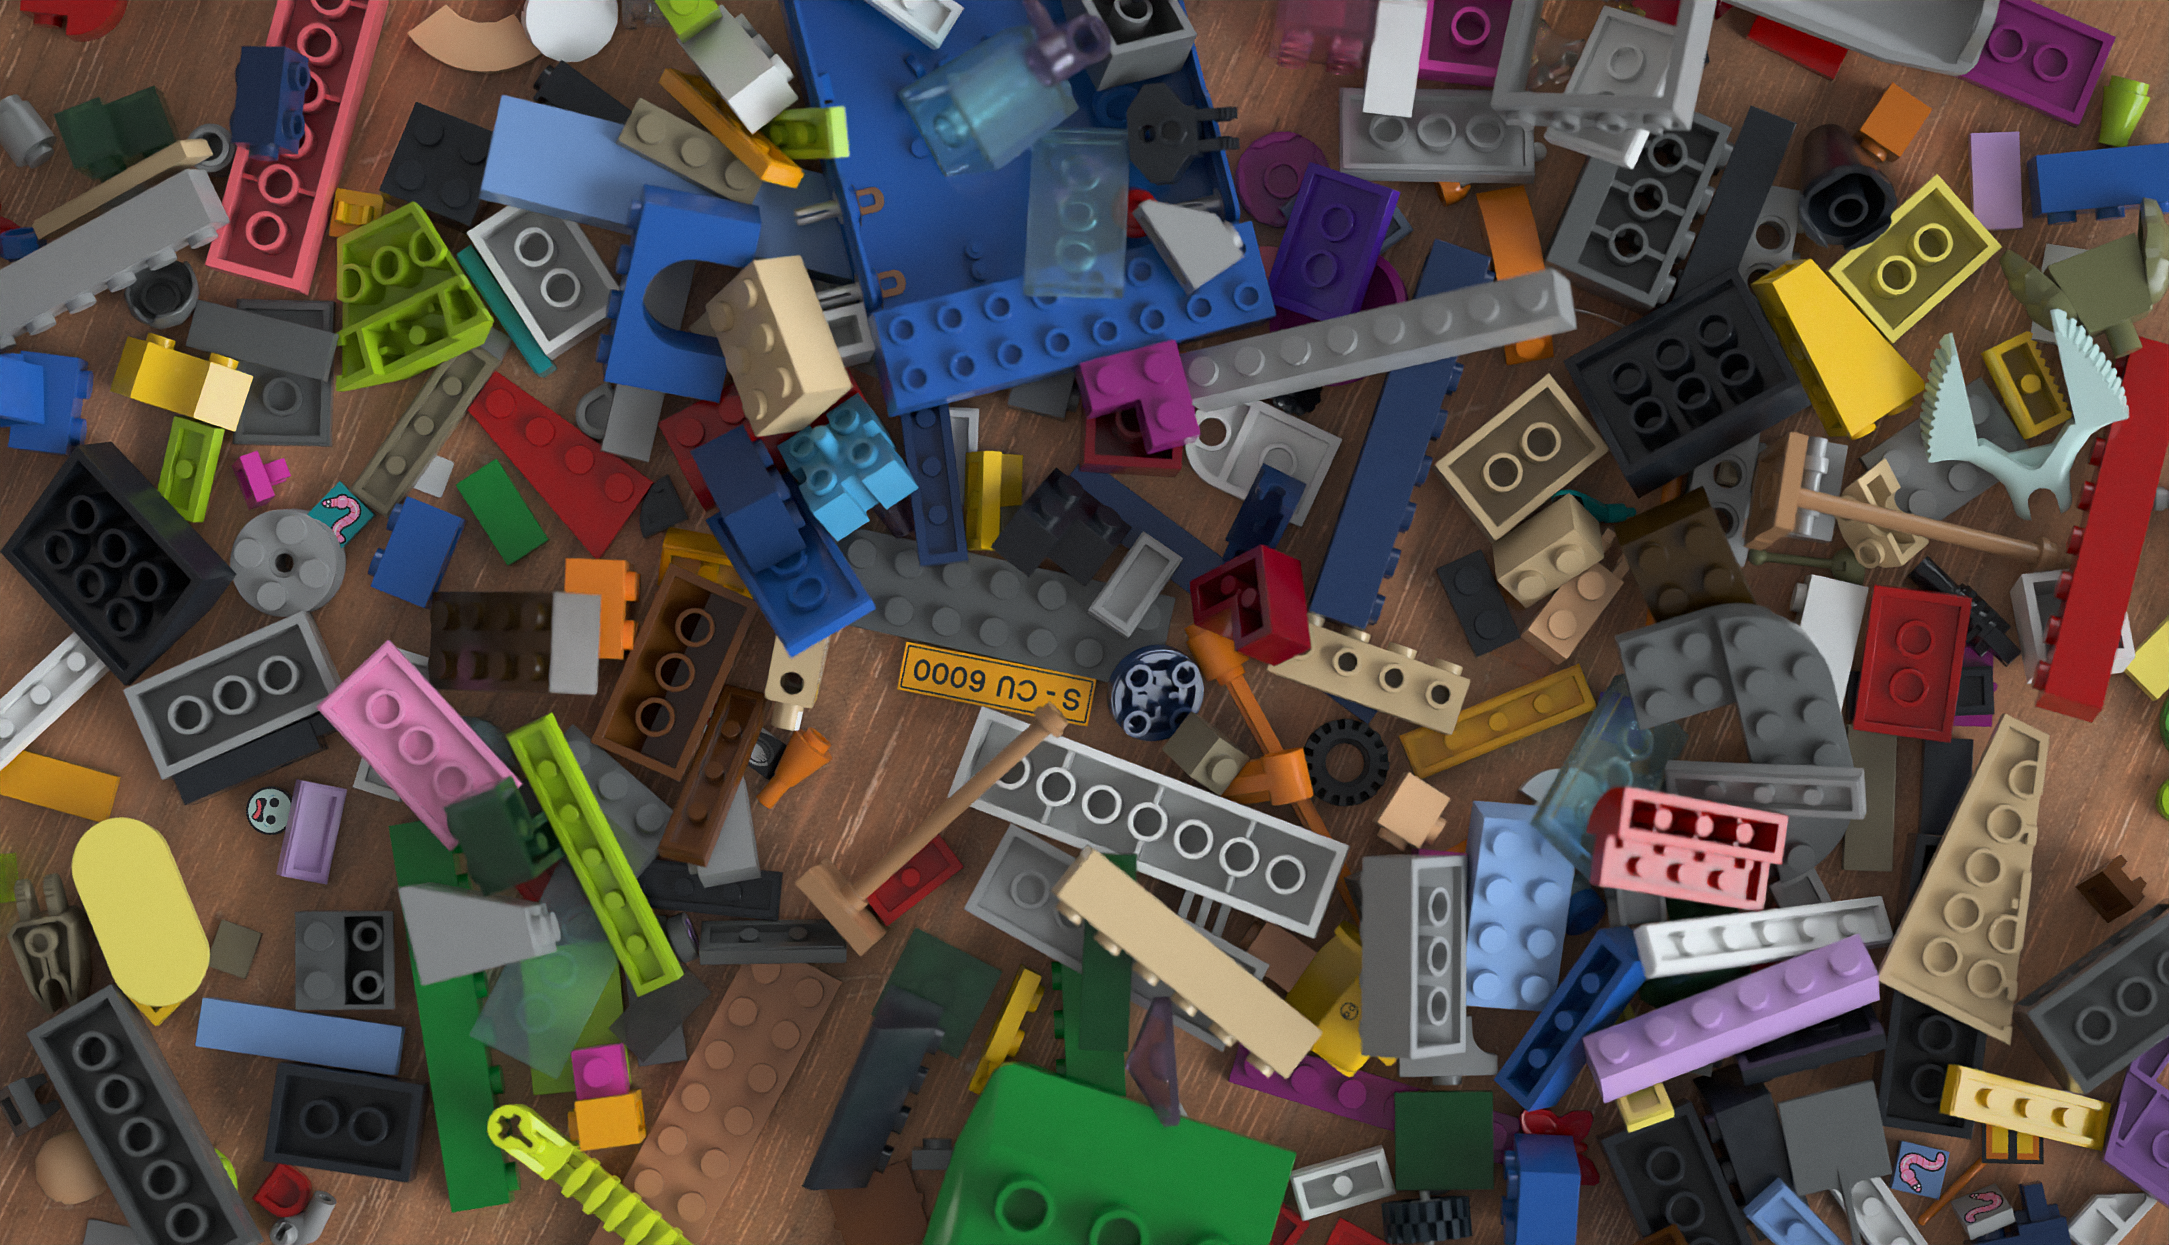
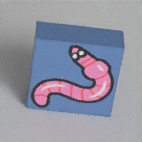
M1899 1140L1889 1188L1939 1200L1950 1152Z

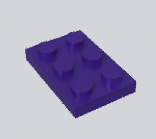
M1309 162L1268 279L1273 304L1320 321L1359 313L1401 192Z

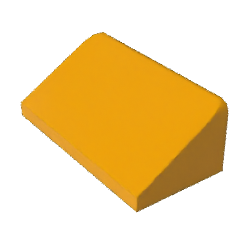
M679 528L667 529L662 545L657 585L660 586L669 564L672 563L753 599L714 535Z

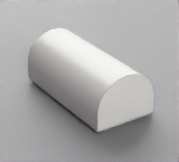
M1382 1145L1291 1171L1290 1175L1291 1186L1302 1221L1396 1194Z

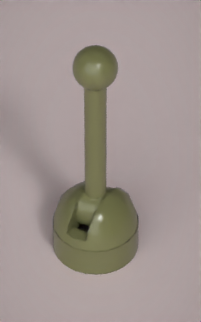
M1850 547L1838 550L1832 559L1766 552L1765 549L1762 551L1750 549L1748 552L1749 562L1756 566L1762 565L1765 562L1828 568L1831 569L1836 580L1863 586L1866 567L1856 560L1855 553Z

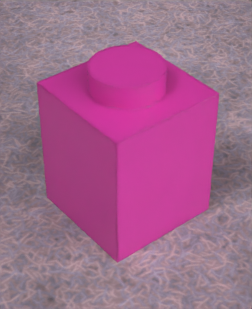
M624 1042L576 1048L571 1051L577 1100L626 1094L630 1091Z

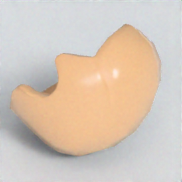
M77 1128L60 1132L45 1141L35 1159L36 1181L45 1195L55 1202H62L64 1205L77 1204L102 1194L109 1187Z

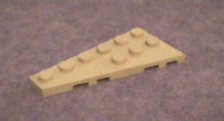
M2001 714L1877 973L1879 982L2010 1045L2014 1000L2016 1001L2018 982L2016 981L2020 950L2023 949L2032 872H2030L2033 848L2036 846L2038 827H2036L2040 795L2043 792L2050 735L2007 714Z

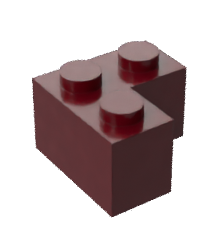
M1261 544L1189 581L1194 625L1233 640L1235 651L1272 666H1277L1311 649L1300 560Z

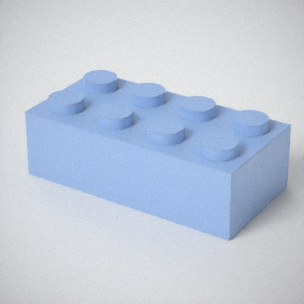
M1485 801L1472 802L1465 852L1468 854L1466 1006L1542 1011L1556 992L1581 824L1568 808Z

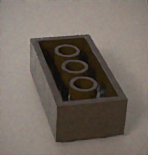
M1703 486L1613 526L1620 548L1656 623L1718 605L1733 603L1758 605Z
M433 592L430 610V656L428 659L430 684L439 690L597 694L601 595L564 592Z

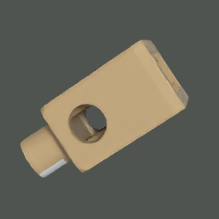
M831 635L793 658L789 657L776 636L764 696L768 700L775 701L771 720L772 726L793 731L800 729L804 707L813 708L818 698ZM788 672H796L803 678L802 684L792 683L787 677Z

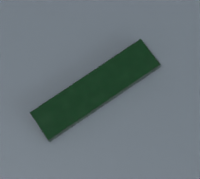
M1098 852L1136 882L1138 854ZM1085 919L1079 1050L1128 1052L1133 957L1123 949L1117 956L1111 953L1093 938L1099 930Z

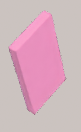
M387 640L316 706L449 851H452L524 784L390 640Z

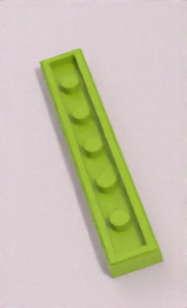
M553 713L542 716L506 734L505 736L637 996H642L681 978L684 972Z

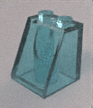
M1034 24L1005 28L898 92L944 177L998 171L1079 109L1072 96L1070 83L1059 72L1049 54L1047 41L1036 30Z

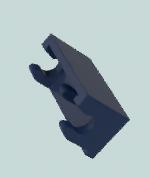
M1263 463L1225 539L1229 544L1223 554L1224 563L1261 544L1275 550L1307 484Z

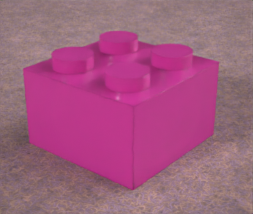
M1427 0L1417 79L1494 87L1513 0Z

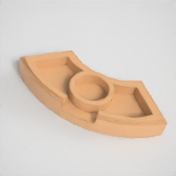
M444 5L407 33L423 51L437 61L449 67L469 72L488 74L508 72L524 67L544 55L527 39L522 24L514 14L498 22L476 23L460 17L450 7Z

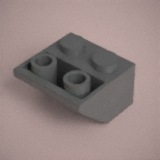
M304 910L295 912V1010L395 1009L394 911Z

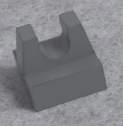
M43 1073L28 1078L23 1077L0 1090V1107L16 1137L36 1128L62 1108L57 1099L48 1104H41L36 1100L35 1090L48 1082Z

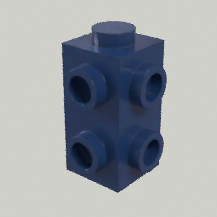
M242 46L240 62L235 70L237 85L235 109L231 113L229 126L232 134L231 143L248 150L249 157L252 159L278 161L279 154H298L299 141L305 130L303 106L305 91L310 84L309 58L287 47Z

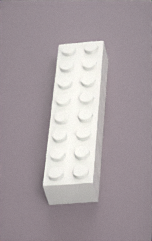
M982 706L947 798H950L1031 724ZM1049 734L970 805L972 808L1082 850L1086 845H1089L1097 852L1138 854L1137 871L1311 938L1317 937L1351 847L1060 736L1056 738L1052 734Z

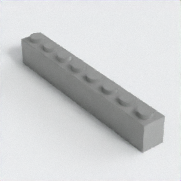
M1551 268L1179 355L1193 405L1204 412H1210L1577 328L1570 283L1565 277Z

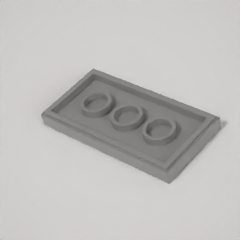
M1340 87L1339 172L1367 181L1533 184L1535 178L1534 129L1525 131L1520 125H1506L1505 121L1490 106L1493 90L1415 89L1412 116L1410 118L1363 112V88Z

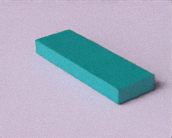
M469 245L457 253L458 257L456 258L535 374L545 378L558 368L545 355L477 249Z

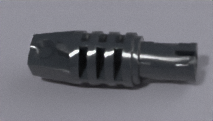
M1926 556L1910 572L1908 577L1921 590L1970 596L1972 598L1966 644L1980 657L1989 651L2007 667L2021 654L2022 651L2005 635L2011 626L1969 585L1966 586L1962 583L1959 586L1929 556Z

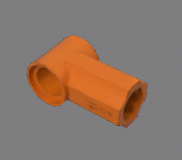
M1303 747L1280 750L1261 756L1258 759L1248 760L1221 797L1240 805L1271 801V805L1275 806L1301 801L1314 796Z

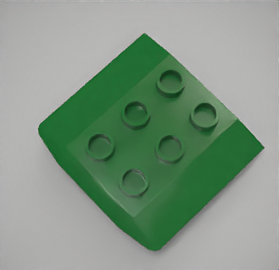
M1025 1061L1002 1063L992 1071L957 1136L921 1245H1269L1297 1153L1278 1145L1058 1076L1056 1072L1037 1064Z

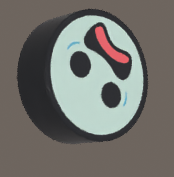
M275 786L263 787L255 791L249 798L246 806L248 822L256 831L265 835H277L285 832L293 796L287 790Z

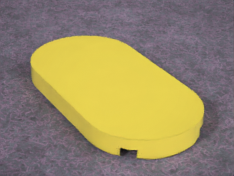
M118 817L97 823L86 831L75 848L72 858V875L112 976L119 988L128 997L139 1003L149 1006H167L183 1001L191 996L202 983L209 965L210 949L171 850L161 833L142 821Z

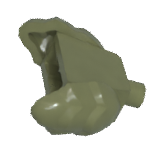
M2143 197L2139 211L2137 237L2134 232L2047 266L2043 273L2011 250H2006L1999 259V262L2008 280L2010 293L2026 307L2028 317L2036 324L2055 333L2050 310L2060 309L2067 313L2066 318L2068 320L2070 318L2077 320V327L2083 326L2086 330V336L2090 335L2093 339L2105 334L2115 358H2120L2143 347L2133 323L2146 318L2153 310V305L2160 302L2169 288V225L2164 220L2157 200Z

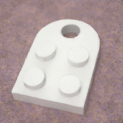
M1260 400L1210 412L1198 409L1195 413L1198 425L1206 419H1217L1226 429L1224 441L1217 446H1207L1200 441L1199 437L1194 443L1185 445L1188 461L1198 477L1208 485L1242 501L1245 500L1263 463L1298 479L1307 485L1289 523L1301 528L1342 439Z

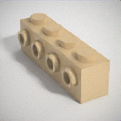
M1308 612L1311 649L1277 666L1270 664L1266 666L1265 672L1448 736L1453 733L1471 679L1460 676L1463 667L1438 658H1435L1433 666L1414 660L1417 651L1393 642H1389L1387 650L1368 644L1371 637L1370 634L1347 626H1343L1341 634L1322 628L1325 619Z

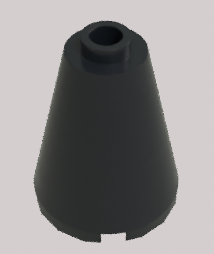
M1835 124L1818 126L1809 132L1803 142L1798 217L1804 232L1817 245L1828 249V244L1843 245L1844 250H1852L1874 242L1888 230L1892 223L1891 215L1894 207L1897 206L1893 185L1846 129Z

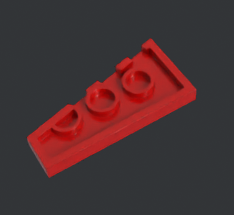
M496 370L468 408L470 414L595 559H602L644 500L654 482L616 455L600 452L601 445Z

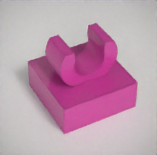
M258 450L240 456L232 464L248 510L267 505L275 497L272 486L286 482V478L291 477L284 458L263 465Z

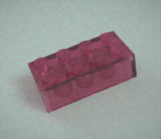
M1275 0L1268 57L1277 58V65L1284 68L1306 69V63L1309 62L1325 64V71L1328 73L1354 75L1355 68L1364 69L1374 44L1380 0Z

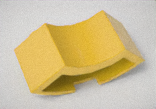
M149 332L145 341L127 337L110 392L235 432L253 379L251 375L236 371L239 361L212 352L208 361L175 351L176 341Z

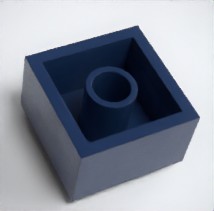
M742 424L690 451L726 524L754 574L806 548L798 529L806 526V523L793 499L786 503L783 502L790 498L791 495L777 467L775 466L769 470L766 469L773 465L774 462L761 438L752 442Z

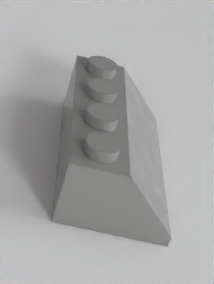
M1382 855L1363 857V870L1360 876L1362 890V921L1360 924L1362 970L1359 976V984L1362 990V1019L1359 1024L1361 1056L1417 1059L1466 1052L1467 855Z

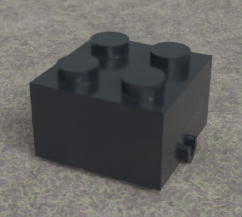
M415 102L379 189L384 202L397 208H401L411 202H416L431 221L467 234L466 232L481 223L487 206L491 202L479 199L478 196L493 131Z

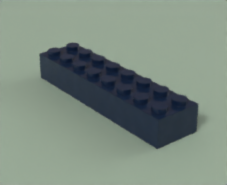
M1435 238L1428 249L1411 301L1493 282L1496 273L1488 270L1491 257ZM1458 356L1387 371L1307 606L1308 613L1322 617L1327 622L1342 627L1347 626L1359 631L1365 630L1367 624L1373 626L1377 624L1386 596L1377 594L1383 578L1389 580L1390 577H1393L1401 554L1400 549L1393 547L1398 532L1405 534L1409 530L1417 507V503L1409 501L1413 487L1420 488L1421 485H1424L1433 457L1425 455L1429 440L1436 442L1437 438H1440L1449 411L1441 409L1445 394L1452 396V393H1455L1463 372L1464 364L1456 362Z

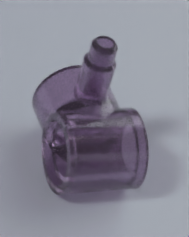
M1023 0L1022 4L1027 11V17L1039 37L1026 45L1024 56L1030 72L1043 86L1052 88L1087 66L1103 60L1108 54L1111 47V35L1108 27L1100 18L1084 14L1055 26L1039 0ZM1074 34L1082 42V53L1074 45Z

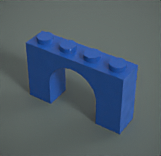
M643 184L640 200L631 199L628 209L626 228L633 229L629 245L621 244L618 252L616 273L622 274L619 290L611 289L607 300L605 317L612 319L609 335L600 334L596 349L595 362L602 363L603 379L605 382L719 403L727 366L718 338L680 331L665 326L648 311L644 304L643 296L651 279L664 267L678 261L695 259L746 268L754 259L762 226L759 206Z

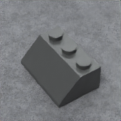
M572 724L563 735L637 879L659 855L658 846L673 810L602 748L591 743V739ZM526 777L523 780L524 784L514 792L502 810L574 871Z

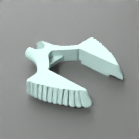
M2060 309L2050 310L2074 417L2066 421L2052 443L2009 453L1985 438L1977 439L1953 332L1942 337L1939 341L1941 349H1935L1933 353L1936 359H1931L1930 362L1932 371L1928 372L1927 378L1929 383L1925 384L1927 392L1923 394L1925 402H1922L1921 405L1923 412H1920V417L1923 419V422H1920V428L1923 430L1921 437L1924 440L1923 446L1926 449L1925 454L1928 462L1933 463L1943 460L1969 461L1991 473L2005 486L2016 515L2024 520H2032L2028 498L2034 490L2039 488L2049 489L2056 495L2061 514L2067 511L2072 504L2070 470L2076 455L2092 433L2110 423L2129 417V407L2126 405L2127 398L2123 396L2125 393L2124 387H2120L2122 381L2120 377H2116V369L2111 368L2112 363L2109 360H2105L2106 355L2103 351L2099 352V346L2092 343L2093 339L2091 336L2085 335L2086 330L2083 326L2077 327V320L2074 318L2068 320L2066 318L2067 313Z

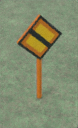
M1981 1123V1157L1939 1197V1200L1937 1199L1918 1217V1224L1923 1226L1929 1222L1988 1163L2044 1165V1138Z

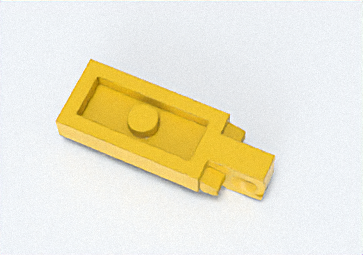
M1020 964L981 1050L982 1054L967 1085L968 1090L980 1095L992 1071L1004 1062L1006 1055L1012 1058L1015 1057L1025 1035V1031L1019 1029L1026 1011L1031 1013L1036 1011L1045 991V987L1039 984L1042 976L1038 971Z

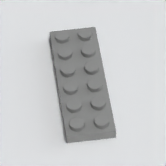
M1011 823L964 910L1082 974L1085 918L1079 925H1076L1055 908L1061 899L1051 892V889L1076 858ZM1176 914L1261 982L1269 964ZM1133 958L1132 967L1137 962L1135 958ZM1132 969L1131 1002L1223 1051L1226 1043L1208 1030L1209 1026L1213 1023L1209 1017L1200 1010L1193 1017L1170 1000V997L1175 992L1174 989L1161 979L1154 987Z

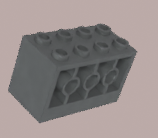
M1694 111L1690 130H1662V135L1649 133L1633 170L1587 155L1543 255L1545 270L1553 268L1565 277L1570 285L1642 316L1646 315L1654 307L1660 308L1662 304L1666 303L1676 281V277L1669 275L1673 263L1678 265L1681 259H1685L1696 233L1688 230L1692 219L1698 220L1701 214L1704 215L1714 194L1715 188L1708 185L1712 175L1717 176L1719 171L1724 169L1732 153L1735 143L1727 140L1732 127ZM1658 151L1664 152L1668 155L1667 159L1671 161V164H1668L1666 167L1660 166L1653 154H1657ZM1639 195L1645 196L1652 209H1648L1646 212L1641 211L1637 208L1634 198H1638ZM1621 239L1626 240L1633 254L1629 253L1626 257L1620 255L1618 248L1614 246V242H1619Z
M2169 898L2161 900L2013 1005L2012 1019L2063 1090L2083 1095L2087 1094L2169 1036Z

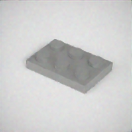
M1979 377L1966 385L1977 439L1985 438L2009 453L2028 449V445L1983 379ZM1919 417L1858 458V460L1867 471L1886 458L1901 487L1896 491L1894 498L1898 508L1905 513H1914L1918 516L1941 521L1999 482V480L1991 473L1969 461L1943 460L1929 463L1925 454L1926 449L1923 446L1924 440L1921 437L1923 430L1920 428V422H1923V419Z

